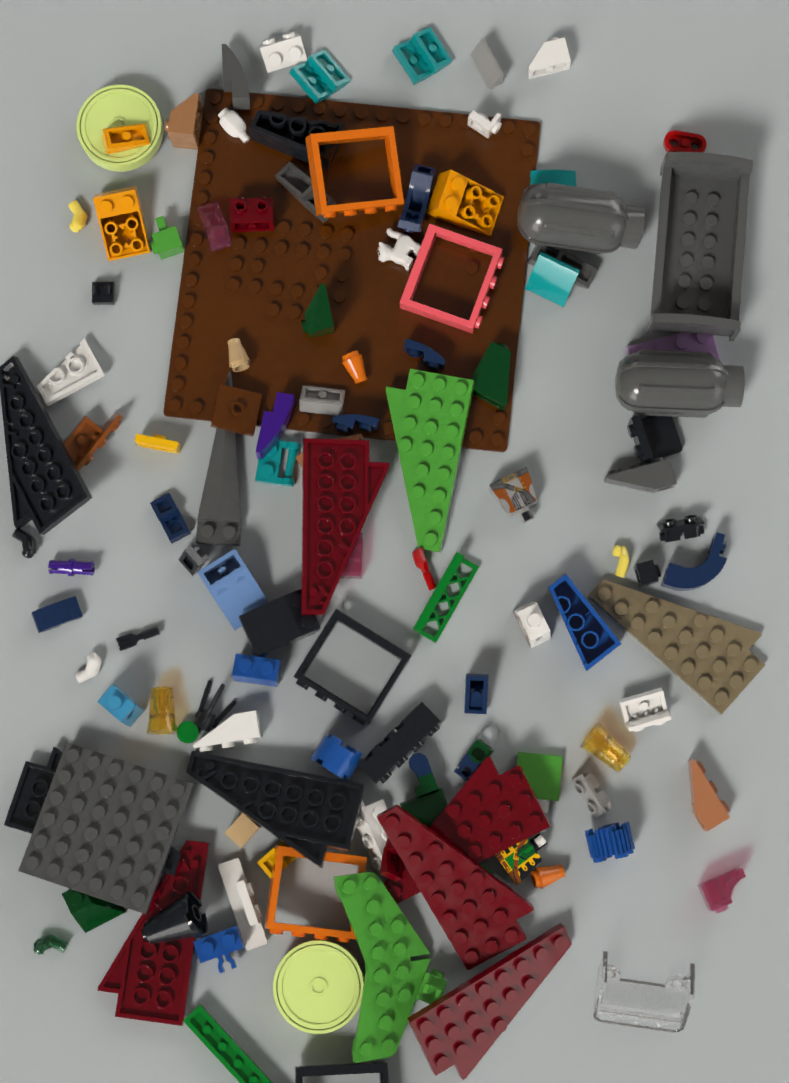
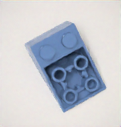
M236 549L231 550L198 571L199 576L234 630L242 626L239 620L240 615L269 602Z

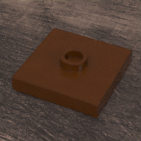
M220 384L210 427L253 437L262 394Z

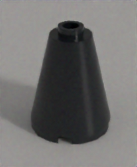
M193 892L184 893L144 922L142 928L144 939L154 944L199 937L207 933V917L205 913L201 914L199 907L202 904Z

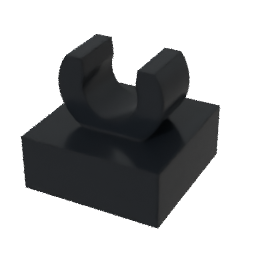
M114 281L92 282L93 305H115Z
M189 546L179 558V561L192 576L200 571L208 558V555L200 557L198 554L201 549L200 546L194 549L192 546Z

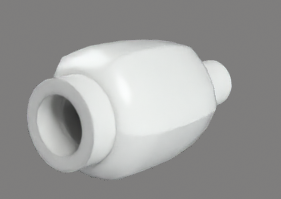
M227 107L218 114L220 125L229 135L240 138L244 144L247 143L250 137L246 133L245 122L236 111L229 110Z

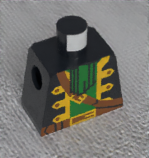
M538 833L530 840L525 839L495 854V857L517 886L542 861L537 851L547 845V842Z

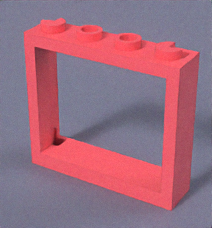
M429 224L401 297L400 308L473 334L474 329L479 328L483 317L480 316L482 308L486 309L490 296H487L489 289H494L498 278L495 276L497 268H502L505 259L502 256L503 249ZM436 237L493 256L469 320L412 301Z

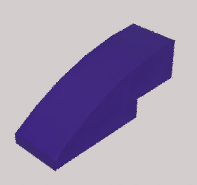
M277 392L273 412L264 411L256 447L257 459H263L277 444L286 430L296 403L293 394Z

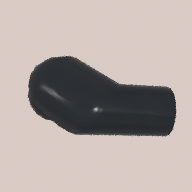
M16 528L12 537L22 542V555L25 558H32L37 551L34 536L20 528Z

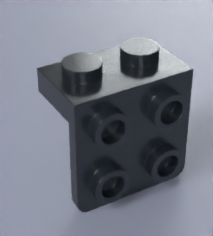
M639 415L631 418L628 423L629 425H627L629 436L634 439L636 445L634 446L636 457L640 458L642 464L656 458H664L680 453L683 449L672 416H649L641 419Z

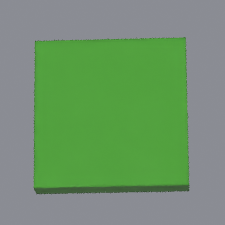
M518 752L517 766L520 765L537 799L559 801L563 756Z

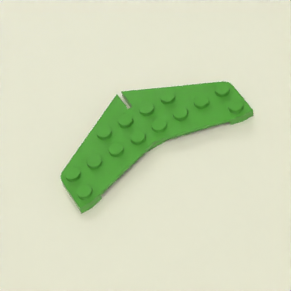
M361 872L334 876L335 890L342 901L365 961V980L357 1032L352 1046L353 1062L359 1063L391 1057L398 1049L408 1022L407 1018L411 1014L417 993L431 958L411 960L410 957L430 954V952L377 874Z

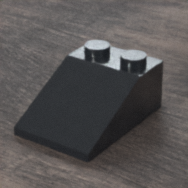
M301 589L281 596L239 616L253 653L257 657L311 636L321 629L315 615H301Z

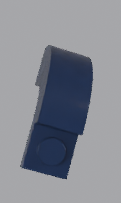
M415 164L411 174L405 206L399 218L398 228H403L406 232H421L431 196L436 168Z
M718 532L713 535L707 557L700 566L685 568L669 563L666 567L661 586L676 591H689L698 589L713 580L721 572L727 561V558L719 556V554L724 553L726 548L725 535Z

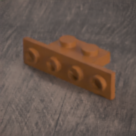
M114 413L102 429L84 416L63 443L78 471L83 465L87 466L94 458L92 454L97 448L101 449L108 440L106 438L111 431H116L120 426V419L122 418L120 414Z

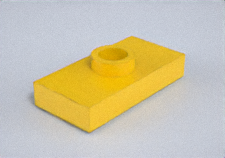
M141 434L135 435L134 441L140 447L175 454L180 453V443L166 440V437L163 435L153 434V437Z

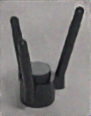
M211 680L207 682L199 709L194 716L196 717L194 724L208 732L212 727L216 728L219 722L236 705V701H232L214 719L216 715L212 713V710L225 685H220L208 709H204L212 684Z

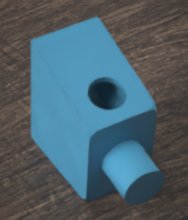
M114 683L97 701L121 723L129 727L145 711Z

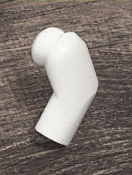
M90 653L87 656L86 668L75 673L79 683L91 679L99 673L101 658L97 653Z

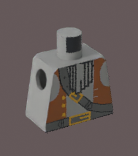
M527 467L489 485V491L509 517L518 513L523 524L535 518L530 507L537 503V497Z

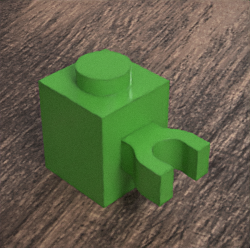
M163 216L155 218L159 232L151 234L153 242H150L154 255L158 254L160 259L163 260L183 253L185 250L176 226L168 228Z
M432 969L431 972L426 970L416 999L428 1004L439 999L447 983L444 973Z

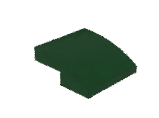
M442 788L400 803L401 808L428 828L448 805Z

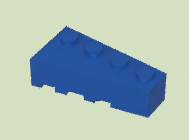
M567 574L548 587L586 671L622 644Z

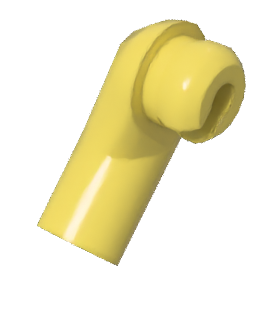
M74 200L68 205L74 214L69 227L71 231L77 233L85 227L87 214L78 201Z
M615 545L612 555L619 557L615 575L625 578L630 563L628 551L623 545Z

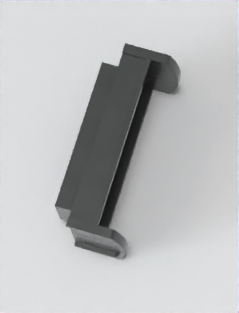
M668 152L665 154L660 167L662 181L651 315L647 325V333H652L654 329L729 336V341H734L741 330L739 315L749 182L753 169V160L701 152Z

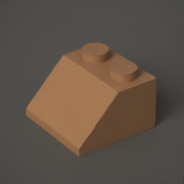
M194 93L170 111V118L166 119L165 131L168 132V139L171 140L174 148L198 150L203 106L198 93Z

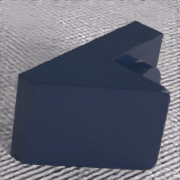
M466 674L464 713L487 714L489 674Z

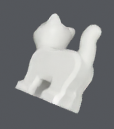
M388 228L386 233L391 238L397 239L394 248L379 242L377 249L378 260L381 262L392 260L409 271L414 259L408 255L413 253L417 256L421 245L410 236Z

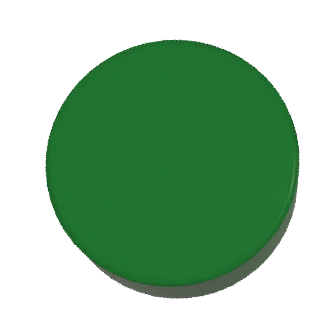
M184 721L178 726L176 733L181 742L193 743L198 739L200 731L194 722Z

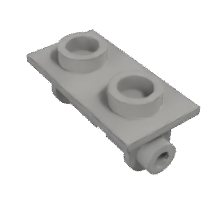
M586 770L572 779L576 792L582 796L588 811L595 818L605 814L612 808L610 805L611 801L603 790L598 793L595 792V789L600 784L592 772L590 773Z

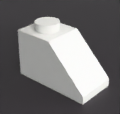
M554 37L543 43L529 66V79L570 69L571 59L565 37L560 39Z

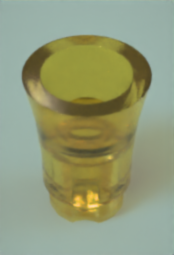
M151 688L147 734L165 735L178 733L175 720L173 688Z
M601 723L590 731L580 745L581 748L593 754L609 768L612 767L616 772L621 771L631 757L625 751L626 749L605 730Z

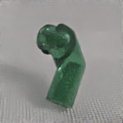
M49 934L38 938L34 942L33 950L39 955L50 948L64 953L68 942Z

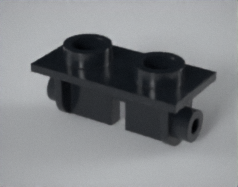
M687 515L682 520L665 519L662 523L657 524L660 531H663L659 533L660 541L667 543L681 540L680 532H683L684 539L700 537V534H704V527L701 525L704 524V521L700 516L697 517V515Z

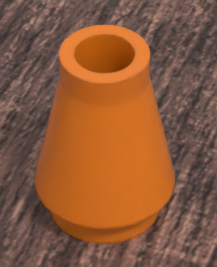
M358 350L342 356L344 361L342 364L353 378L355 384L367 380L362 354L359 355Z
M562 864L535 867L530 872L534 887L543 889L560 878L565 877V871Z

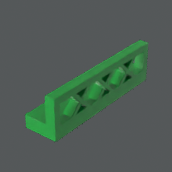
M456 552L413 627V631L436 643L479 566L464 559L463 555ZM461 563L473 569L469 577L459 578L457 570ZM456 574L457 580L452 581L454 575ZM466 581L464 586L462 587L461 582ZM458 583L460 593L458 596L449 598L447 593L448 586ZM445 593L446 599L441 600L442 596ZM455 600L451 607L450 601ZM447 602L449 606L448 614L438 617L437 605ZM434 612L436 618L430 619ZM440 619H444V621L442 622V624H441V626H440L439 620H440ZM437 621L439 630L435 637L423 631L429 622Z

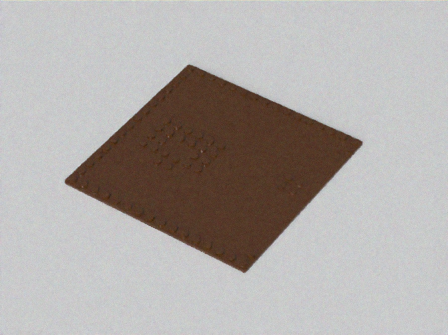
M207 89L205 92L164 415L166 417L211 422L219 385H226L228 373L231 372L233 387L262 394L256 423L257 427H261L264 411L273 412L276 394L280 392L293 394L296 401L286 430L342 436L362 434L363 438L396 441L386 387L406 390L410 369L471 379L492 341L496 344L497 342L505 344L509 348L508 350L511 351L507 407L503 411L472 394L462 448L505 452L508 444L528 241L520 234L517 227V211L523 191L530 186V172L536 170L540 123L537 121L501 118V128L496 134L492 133L489 139H487L467 125L468 114L323 100L315 104L310 98L249 92L250 109L234 110L245 122L246 133L249 137V127L258 110L282 113L297 118V116L306 117V120L312 121L325 120L331 124L343 123L345 124V131L394 126L404 204L399 206L398 210L385 212L384 208L377 209V213L373 214L357 211V215L344 216V213H338L336 217L329 218L322 223L275 178V175L289 161L311 178L309 163L253 140H249L244 144L240 138L229 135L220 125L218 114L226 107L229 110H233L232 92H224L221 89ZM488 117L489 121L491 122L494 117ZM385 139L341 143L329 170L322 169L325 193L334 199L336 205L393 199ZM415 164L436 168L431 196L439 174L448 170H453L504 196L491 236L443 222L427 213L421 232H406L403 228H398L399 218L405 206L411 174ZM260 196L273 198L274 231L231 232L230 199L237 197L257 198ZM429 224L503 249L502 256L505 259L502 268H497L495 276L498 278L494 289H489L487 296H490L486 309L482 308L480 316L483 317L479 328L474 329L473 334L400 308L399 303L417 256L413 253L408 255L414 259L409 271L392 260L379 261L377 254L379 242L388 244L392 248L395 247L397 239L391 238L386 233L388 228L410 236L421 245ZM436 237L412 301L469 320L493 256ZM325 283L334 333L309 338L308 332L303 333L301 320H305L304 313L319 286ZM233 338L240 339L250 359L249 368L241 372H234L229 367V348L227 342ZM405 339L419 342L441 355L445 359L444 369L439 368L438 371L426 368L427 365H423L424 356L420 355L419 358L408 356L407 352H404ZM358 350L359 355L362 354L367 380L355 384L353 378L342 364L344 362L342 356ZM302 385L345 390L342 415L357 414L378 418L380 424L377 431L371 430V432L361 430L359 425L356 424L354 432L348 431V433H343L336 430V426H333L332 419L335 417L334 415L301 412L299 410V400Z

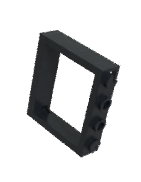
M335 609L293 677L297 679L296 684L305 690L310 687L317 691L315 696L326 702L327 699L333 701L335 703L333 707L344 714L346 710L354 714L352 719L362 725L365 722L370 724L411 659V655ZM337 622L401 660L368 714H365L304 676Z
M371 1062L295 1066V1083H303L302 1077L365 1073H379L380 1083H388V1063Z

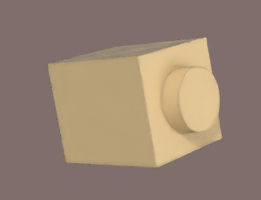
M242 813L226 830L225 834L240 848H243L261 827Z

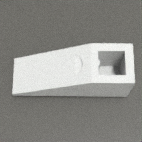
M258 711L233 714L196 742L193 747L200 749V752L212 751L213 746L222 745V748L235 747V742L243 741L244 745L257 743V738H262Z

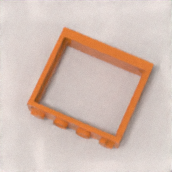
M394 126L315 133L305 138L316 216L323 215L324 218H334L338 213H344V216L357 215V211L373 214L377 213V209L384 208L385 212L398 210V207L404 204ZM385 139L393 199L327 206L319 145Z
M276 845L264 924L266 929H270L269 933L283 934V931H291L292 936L305 937L307 933L314 934L315 939L327 940L328 936L337 937L336 941L349 943L350 939H356L351 924L349 931L274 922L283 856L305 858L290 846ZM327 851L324 861L358 865L357 873H361L366 870L367 857Z

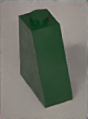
M491 341L471 377V380L475 381L472 394L505 411L507 407L511 351L508 350L509 348L501 342L496 344Z

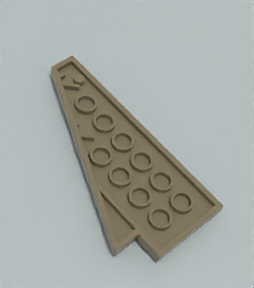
M604 579L588 595L592 601L720 715L723 714L765 666L761 660L749 651L762 636L760 632Z

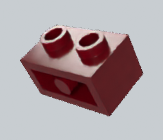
M260 196L257 198L237 197L230 199L231 232L274 231L273 198Z

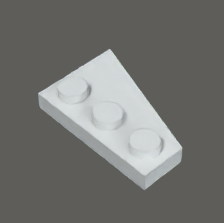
M85 338L79 343L80 346L73 353L70 352L65 357L66 360L58 368H54L37 385L47 406L58 402L105 376Z

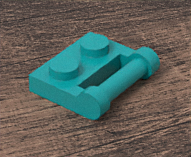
M278 441L263 459H258L255 481L294 487L295 457L297 456V451H300L301 444ZM285 449L289 450L285 476L280 478L279 471L282 452Z

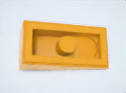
M145 123L106 128L102 132L106 154L118 153L150 144Z

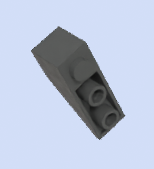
M663 457L651 460V464L643 466L642 463L631 465L629 470L621 471L620 468L611 470L604 479L605 483L651 493L674 488L677 484L670 459L663 460Z

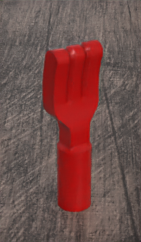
M420 547L414 550L412 555L415 565L421 569L430 591L437 586L429 571L423 548Z

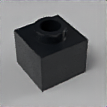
M653 560L636 564L633 567L639 588L656 584L659 581L658 577H661L658 564L654 565Z

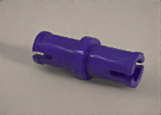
M69 559V561L50 560L48 568L51 569L48 571L49 574L93 576L95 567L92 566L95 563L94 561H75V559Z

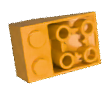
M448 170L439 174L426 213L443 222L491 236L504 196L453 170Z
M137 186L95 194L93 201L108 261L150 253Z

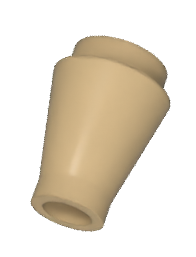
M230 339L227 342L229 348V367L234 372L248 369L250 359L240 339Z

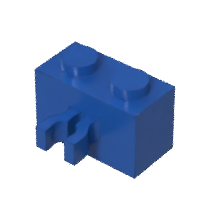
M254 653L253 656L236 654L232 672L233 680L236 682L278 687L281 669L280 660L265 658L268 653L260 655V657L255 656Z
M238 924L193 941L200 963L218 958L220 973L225 972L223 955L230 962L231 968L234 969L237 965L230 956V953L245 947Z

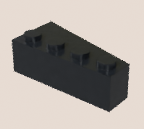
M258 110L249 127L250 140L309 163L305 138L315 133L345 131V124H331L325 120L312 121L306 120V117L297 116V118L282 113ZM341 143L319 145L322 169L329 170Z
M421 702L397 727L386 735L381 743L377 744L357 764L376 784L379 781L383 784L392 776L390 771L395 766L400 768L408 760L406 755L411 750L416 752L424 744L422 739L427 734L432 737L440 729L438 724L441 721Z

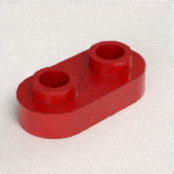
M673 130L666 134L663 146L667 152L704 153L707 142L700 134ZM675 141L677 146H672L670 142ZM691 145H697L698 149H693Z

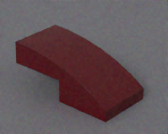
M387 838L382 855L380 874L396 882L402 879L403 861L390 839Z

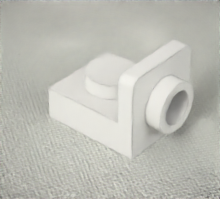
M473 110L468 116L467 125L489 139L492 133L496 134L502 126V123H500L501 114L497 113L490 122L485 114L477 113Z

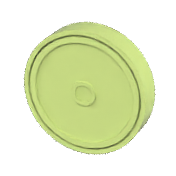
M111 85L93 93L82 105L76 123L78 139L86 155L98 166L116 172L131 171L149 162L159 150L164 134L163 121L155 102L142 90L129 85ZM145 123L150 141L149 145L106 154L102 140L103 129Z
M314 939L300 943L283 957L276 969L273 980V996L276 1006L284 1019L301 1031L312 1034H324L338 1030L354 1017L361 1005L364 986L363 971L356 957L346 947L337 942Z

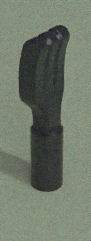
M156 626L137 635L130 633L118 637L116 640L119 649L123 651L132 648L142 639L146 640L159 635L160 630Z

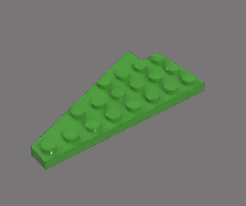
M410 369L406 390L386 387V395L418 548L422 547L425 550L441 553L475 381Z

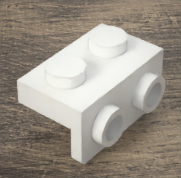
M293 31L283 34V38L276 41L274 38L262 41L263 45H260L259 49L267 73L307 61L299 34H295Z
M661 687L619 699L623 721L628 731L638 732L645 727L662 725L672 719Z

